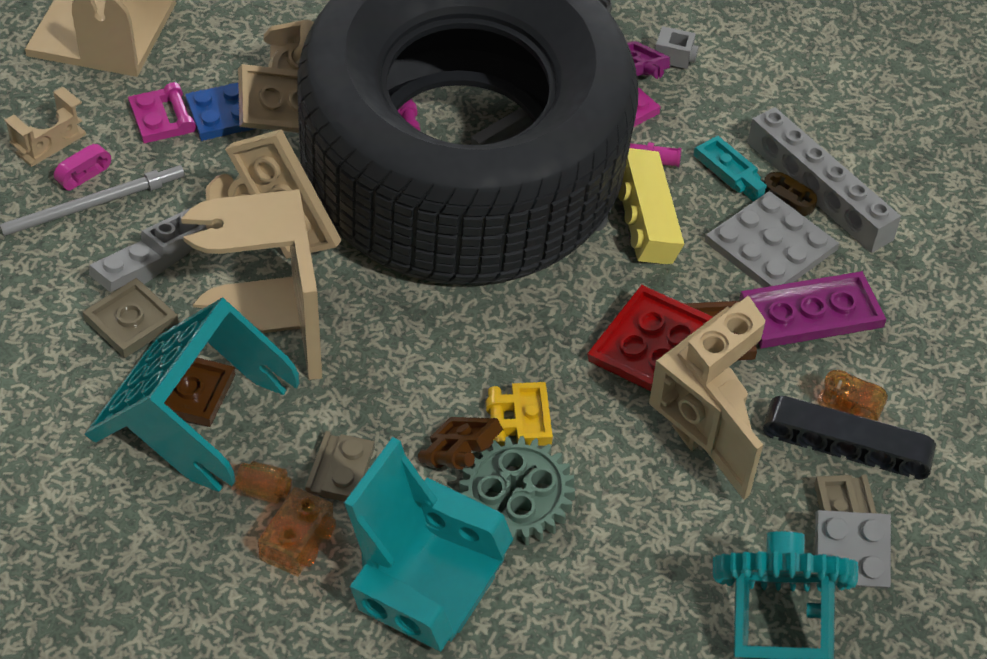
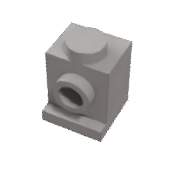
M662 26L655 50L670 57V66L687 69L689 62H696L699 46L694 45L696 33Z

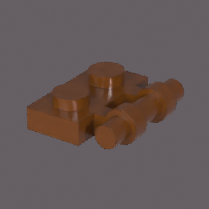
M450 417L429 437L432 445L427 450H421L418 453V460L430 468H441L447 465L450 469L460 470L465 468V466L470 467L475 462V457L471 452H481L488 449L493 444V440L502 432L503 428L497 418Z

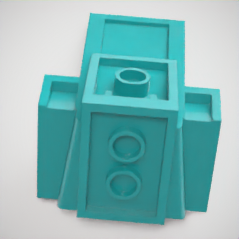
M392 437L344 502L362 551V570L350 585L359 611L441 652L448 641L452 642L456 634L460 633L495 579V574L504 561L505 552L513 542V537L504 515L499 511L428 477L423 480L405 455L401 441Z

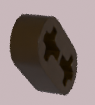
M782 172L767 174L764 179V183L767 185L765 193L768 191L772 192L803 216L814 212L817 195L812 189Z

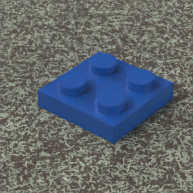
M238 83L185 94L186 103L196 124L201 141L257 129L239 127Z

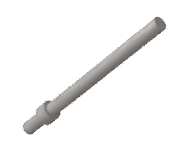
M181 165L160 172L153 170L144 173L142 178L0 224V229L3 236L146 189L153 191L162 188L164 183L185 177L184 170Z

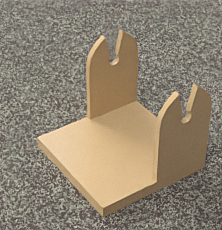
M54 0L25 48L26 56L138 77L176 5V0Z
M300 189L216 198L200 202L192 207L181 218L182 224L214 225L220 223L223 225L219 229L210 228L183 236L184 242L194 249L207 254H225L290 246L292 277L226 284L211 288L197 299L193 307L205 308L223 297L262 333L301 329L309 380L321 379L322 364L318 295Z

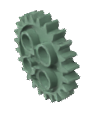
M508 436L505 439V446L501 447L493 440L492 451H481V459L475 457V462L470 466L471 468H463V479L465 480L459 481L461 494L496 511H501L506 507L502 514L513 537V542L510 546H514L517 537H522L525 545H529L530 535H535L539 541H543V530L546 529L548 532L555 534V522L565 524L566 514L564 512H572L571 500H575V489L572 488L574 487V475H569L570 464H562V454L560 452L551 456L550 444L539 449L538 439L536 438L530 445H525L524 436H520L518 444H513ZM510 466L519 467V469L515 471H510L506 468ZM538 484L549 485V487L544 489H539L535 486ZM488 492L499 493V495L494 497H488L485 494ZM520 509L529 511L525 515H517L514 513L515 511Z

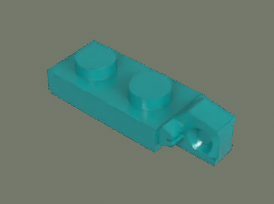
M715 136L694 148L693 156L732 189H735L736 192H743L753 202L765 194L767 185L760 180L761 177L757 173L758 168L720 136Z

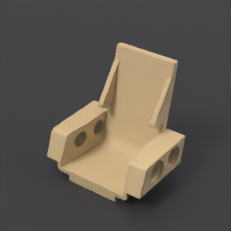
M749 295L742 301L736 302L730 308L727 306L656 361L649 401L653 408L673 423L672 427L691 451L699 445L706 450L744 500L750 496L763 444L751 428L745 406L748 393L729 366L735 363L762 338L765 319Z

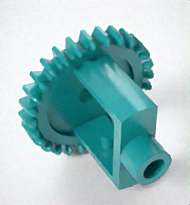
M788 531L767 532L766 552H733L731 554L715 555L713 557L712 571L715 582L721 585L726 584L727 586H732L735 582L733 658L834 659L836 585L841 591L845 588H854L857 585L858 562L856 560H849V558H839V556L804 553L805 534ZM755 582H761L763 590H766L768 583H775L777 591H780L782 584H790L792 592L795 591L796 584H804L806 592L810 590L811 584H816L818 591L821 592V603H807V618L821 619V648L748 646L749 591L753 589Z

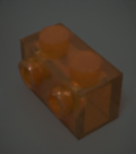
M294 486L258 540L260 560L297 577L305 566L311 567L317 557L318 546L322 539L328 540L335 529L336 519H334L333 503Z

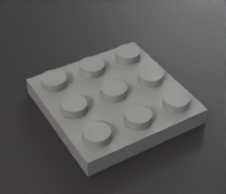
M770 191L713 229L705 237V243L762 287L795 282L837 251L839 246L838 241Z

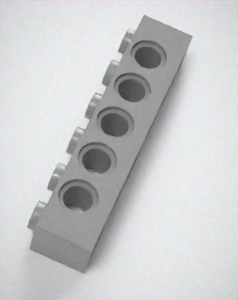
M776 107L752 118L747 143L779 172L792 177L812 189L817 195L816 205L870 253L894 241L901 215Z

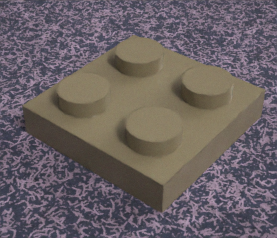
M137 278L83 311L84 320L124 358L179 323L177 314Z

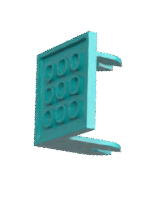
M222 297L158 335L84 435L91 441L98 442L127 426L186 478L220 492L223 486L211 473L230 486H233L235 474L230 462L164 402L207 342L249 380L273 392L284 395L287 391L274 374L297 389L300 384L299 373L295 364L284 352Z

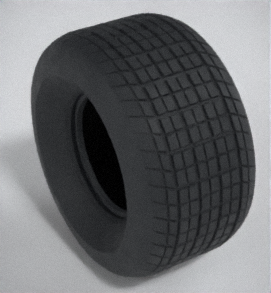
M329 0L309 30L302 48L297 76L301 165L337 232L349 244H352L354 248L370 259L404 275L436 283L485 285L506 282L531 275L564 259L580 247L598 229L610 212L619 194L624 177L638 107V81L628 43L617 22L599 0ZM471 86L491 90L511 99L530 116L534 123L525 131L507 140L484 145H462L445 142L424 134L409 124L400 115L398 109L411 98L434 88Z

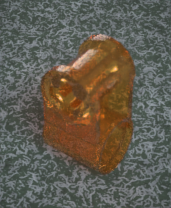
M832 370L828 372L824 380L825 389L821 390L817 399L820 406L879 421L888 400L887 392L881 386L859 379L846 371ZM839 380H842L840 389H837ZM832 395H835L833 404H830Z

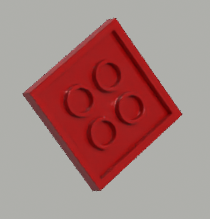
M641 285L587 353L588 361L651 391L656 361L712 319L713 316Z

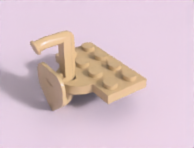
M301 20L270 27L264 34V41L270 44L269 66L262 67L242 64L238 68L239 127L267 130L282 129L287 132L299 133L298 66L302 48L314 23L313 21Z
M282 129L233 142L225 149L239 176L235 180L228 174L216 176L206 187V201L216 198L300 189L310 252L314 253L336 248L342 240ZM220 223L214 225H206L207 229H219L223 227V225ZM290 246L280 247L286 259L291 258Z

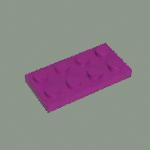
M863 271L741 291L739 299L741 301L749 295L765 319L762 338L758 342L761 349L884 328L886 317Z

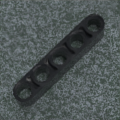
M788 396L772 398L763 425L764 434L772 439L774 436L779 437V441L804 448L811 446L812 450L840 458L843 455L846 456L847 460L871 467L878 465L882 470L907 477L914 475V479L918 480L928 478L931 473L936 443L925 434Z

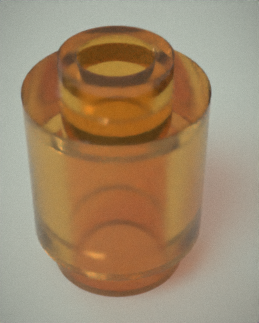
M252 461L250 464L243 462L236 476L235 487L236 490L243 491L244 496L278 504L281 497L287 498L289 495L292 479L288 477L287 469Z

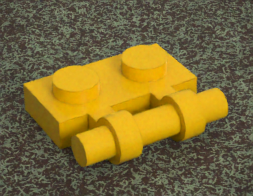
M546 382L512 383V394L502 395L501 388L498 386H492L488 389V398L485 401L486 411L490 414V418H497L503 428L502 432L494 439L500 447L505 446L506 437L515 435L517 444L520 436H524L525 445H530L535 438L538 439V446L552 445L553 435ZM513 411L514 419H504V412Z

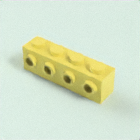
M629 148L624 177L619 191V199L623 202L625 222L628 224L631 233V246L635 249L637 261L673 264L684 246V240L660 154L657 151Z

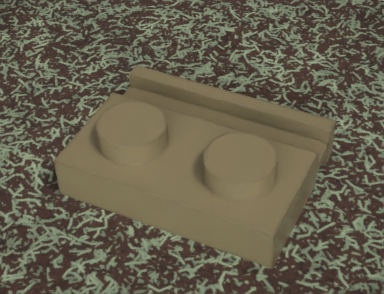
M326 431L305 486L306 493L319 494L321 497L345 502L367 472L375 449V441L343 434L338 437Z
M862 474L861 478H852L851 475L816 476L814 486L820 510L876 513L867 474Z

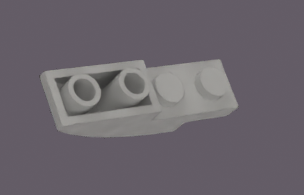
M189 208L142 230L141 241L90 264L89 275L109 292L126 285L135 278L146 284L193 249V247L184 242L183 236L207 230L206 225L182 224L181 218L191 209Z

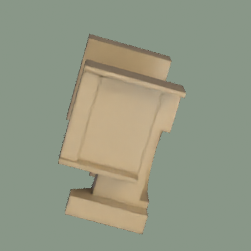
M64 87L53 92L57 107V123L53 127L47 129L28 127L15 115L4 120L7 123L11 140L9 143L18 149L16 151L17 155L31 167L86 135V131L77 125L82 120L77 116L75 107L82 102Z

